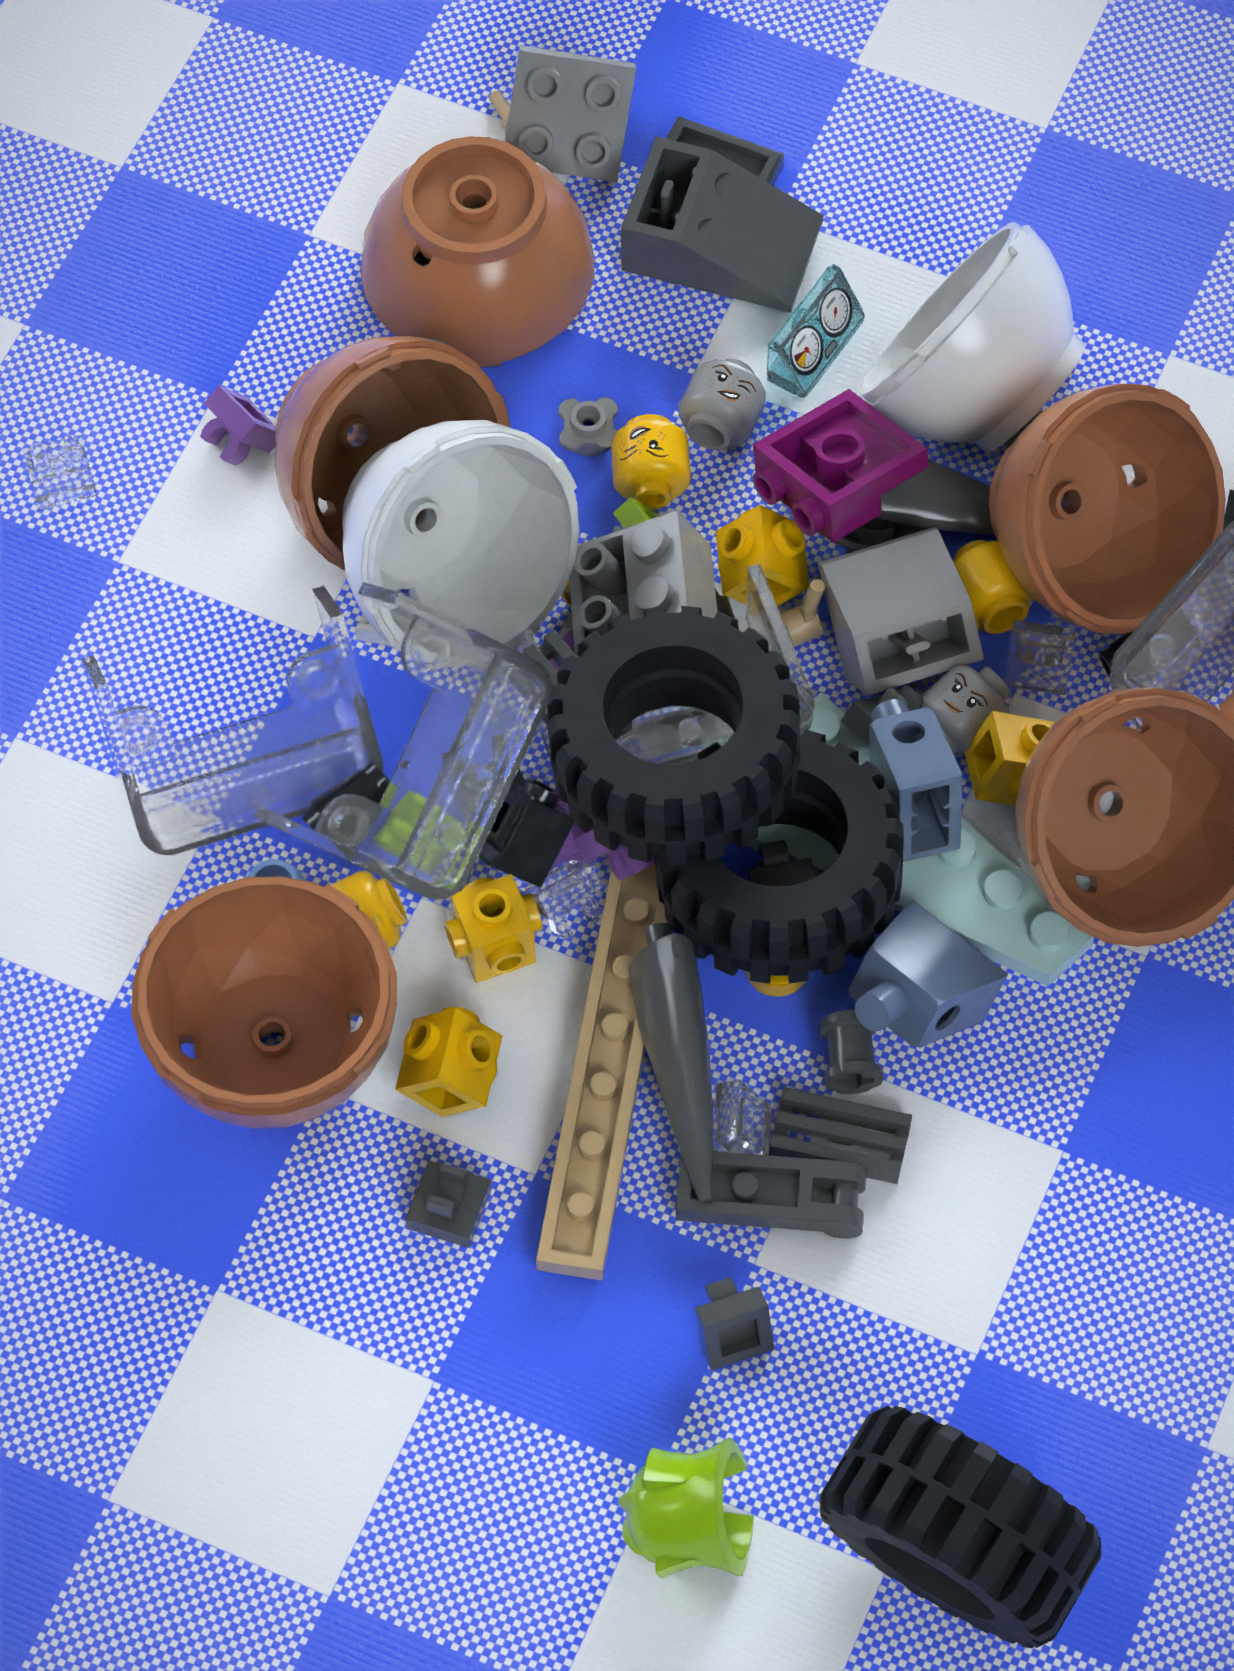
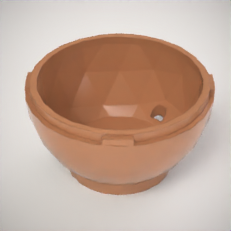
M469 136L448 140L422 154L414 164L400 173L380 196L364 231L361 278L363 292L378 320L395 336L438 339L450 344L474 360L479 367L501 366L504 361L513 360L539 349L566 330L583 308L593 286V280L595 279V257L586 218L566 185L548 168L528 157L521 149L494 138ZM474 206L480 207V208H476V209H470V207H474ZM419 250L427 259L431 260L424 267L414 261Z
M413 336L368 338L342 348L306 370L292 385L282 402L275 434V471L279 493L297 531L328 562L345 571L342 525L343 507L349 487L360 468L376 452L388 444L399 441L418 429L444 421L487 420L511 427L503 397L496 392L490 378L474 360L454 347ZM355 425L353 432L347 438L349 429ZM318 498L327 501L328 508L325 513L321 512L319 508ZM422 510L418 513L416 520L420 517Z
M1110 384L1081 390L1064 397L1042 411L1005 451L996 467L990 485L989 512L991 526L1011 572L1024 591L1057 618L1095 633L1125 634L1144 629L1148 624L1157 622L1177 609L1198 588L1204 578L1208 579L1222 547L1220 540L1223 533L1226 502L1223 469L1213 442L1195 414L1190 410L1191 406L1165 389H1157L1150 385ZM1128 464L1132 465L1135 479L1130 484L1127 483L1126 474L1122 469V466ZM1064 495V503L1061 506L1062 496Z
M1143 687L1111 691L1083 703L1054 723L1031 753L1020 776L1015 803L1016 840L1027 873L1044 901L1078 930L1105 943L1134 947L1165 944L1180 938L1188 939L1219 921L1217 916L1225 911L1234 899V722L1216 706L1188 692ZM1136 717L1142 719L1143 724L1137 730L1124 725L1127 721ZM1112 791L1114 795L1112 806L1107 812L1102 813L1099 808L1100 799L1106 792ZM1077 874L1089 877L1090 886L1088 889L1080 888L1076 881Z
M282 876L246 877L215 886L186 901L177 910L171 908L158 922L148 936V943L141 953L134 976L131 1016L140 1046L161 1081L188 1105L226 1124L252 1129L287 1128L316 1119L342 1105L371 1075L388 1047L397 1007V972L387 943L370 917L359 909L357 902L329 884L323 887L315 882ZM356 1015L362 1016L363 1022L356 1031L352 1032L350 1020ZM279 1033L284 1035L282 1042L274 1046H268L261 1042V1039L268 1034ZM187 1042L194 1045L195 1059L189 1058L181 1052L182 1044Z

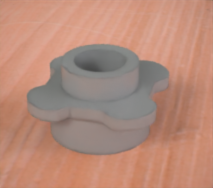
M602 397L596 402H579L573 398L563 401L558 408V415L564 420V430L559 435L560 445L564 449L582 456H595L604 451L611 450L612 438L617 433L613 428V419L618 414L617 404L612 399ZM586 421L594 423L592 426H584L583 424Z

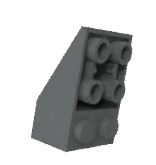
M656 136L621 227V270L791 313L822 227L824 215L713 150Z

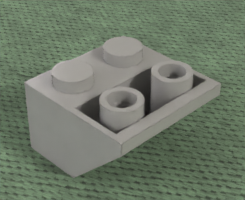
M678 510L577 546L576 561L569 576L574 647L577 656L578 644L594 631H597L601 636L608 632V622L628 614L630 620L643 617L644 609L663 606L664 613H680L681 606L702 608V616L715 618L718 612L711 545Z
M932 527L818 562L821 579L826 585V600L845 679L866 696L949 671L956 665H968L984 660L970 597L937 528Z

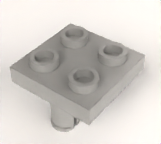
M520 45L504 142L521 149L528 157L541 163L552 173L617 182L636 74V64Z

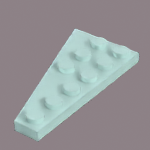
M822 692L800 710V736H804L805 730L825 734L826 744L835 747L839 741L844 742L859 751V765L866 761L869 762V746L841 722L845 713ZM924 791L912 793L915 802L919 801L924 795ZM962 817L960 849L903 862L900 900L894 903L895 910L901 912L909 902L916 901L964 940L975 946L977 950L990 960L1043 985L1049 986L1093 946V936L1078 930L1048 905L1030 877ZM785 824L758 827V838L746 845L755 851H759V844L785 840L790 861L811 858L816 876L826 871L839 856L833 846L818 834L802 827Z

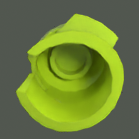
M729 1437L711 1448L691 1454L652 1448L647 1456L645 1466L639 1469L629 1490L620 1496L618 1504L627 1514L622 1526L624 1542L634 1553L643 1556L647 1561L655 1563V1573L658 1577L663 1579L676 1572L696 1566H708L735 1576H743L752 1542L754 1515L723 1512L724 1478L745 1471L748 1467L744 1454L737 1443Z

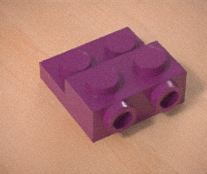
M850 389L753 444L755 462L753 483L760 497L769 505H774L779 501L783 502L791 509L794 521L803 533L813 536L820 532L833 543L881 515L882 494L929 467L927 447Z

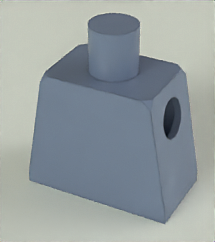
M891 699L880 703L871 713L872 723L869 724V762L873 763L883 774L884 788L887 787L894 791L900 806V822L903 823L904 830L903 862L960 849L962 773L934 711L926 707L909 711L906 702L900 699ZM924 791L922 798L915 802L912 793Z
M913 900L905 906L871 945L848 990L850 997L856 1001L855 1014L863 1027L874 1032L888 1027L911 1046L921 1048L982 1022L1005 982L1008 973Z

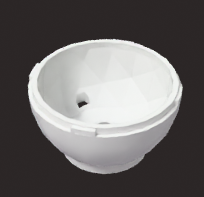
M1010 222L985 240L938 286L910 317L878 357L863 380L859 394L867 403L908 434L939 442H973L985 452H992L1006 443L1037 414L1065 382L1081 359L1086 346L1073 332V313L1070 295L1062 270L1049 247L1030 225L1021 227L1017 222Z
M487 420L444 421L418 429L376 452L360 468L349 487L344 501L342 525L343 555L347 581L363 615L379 635L394 649L411 659L438 667L470 665L503 654L508 650L515 651L541 629L540 624L548 617L563 593L576 561L579 520L574 490L577 486L563 460L556 457L548 446L530 434ZM422 510L420 517L416 520L418 513ZM398 588L409 589L410 596L408 600L400 599Z

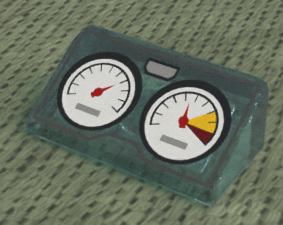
M832 264L827 267L768 344L767 380L800 398L808 396L864 322L865 314L863 308L839 266Z

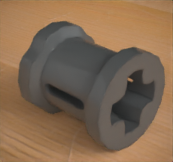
M855 1010L837 1011L822 1018L818 1024L819 1034L822 1039L827 1041L830 1068L824 1074L826 1088L840 1094H856L869 1091L881 1085L884 1080L883 1070L880 1065L875 1063L872 1036L876 1032L870 1031L860 1024Z

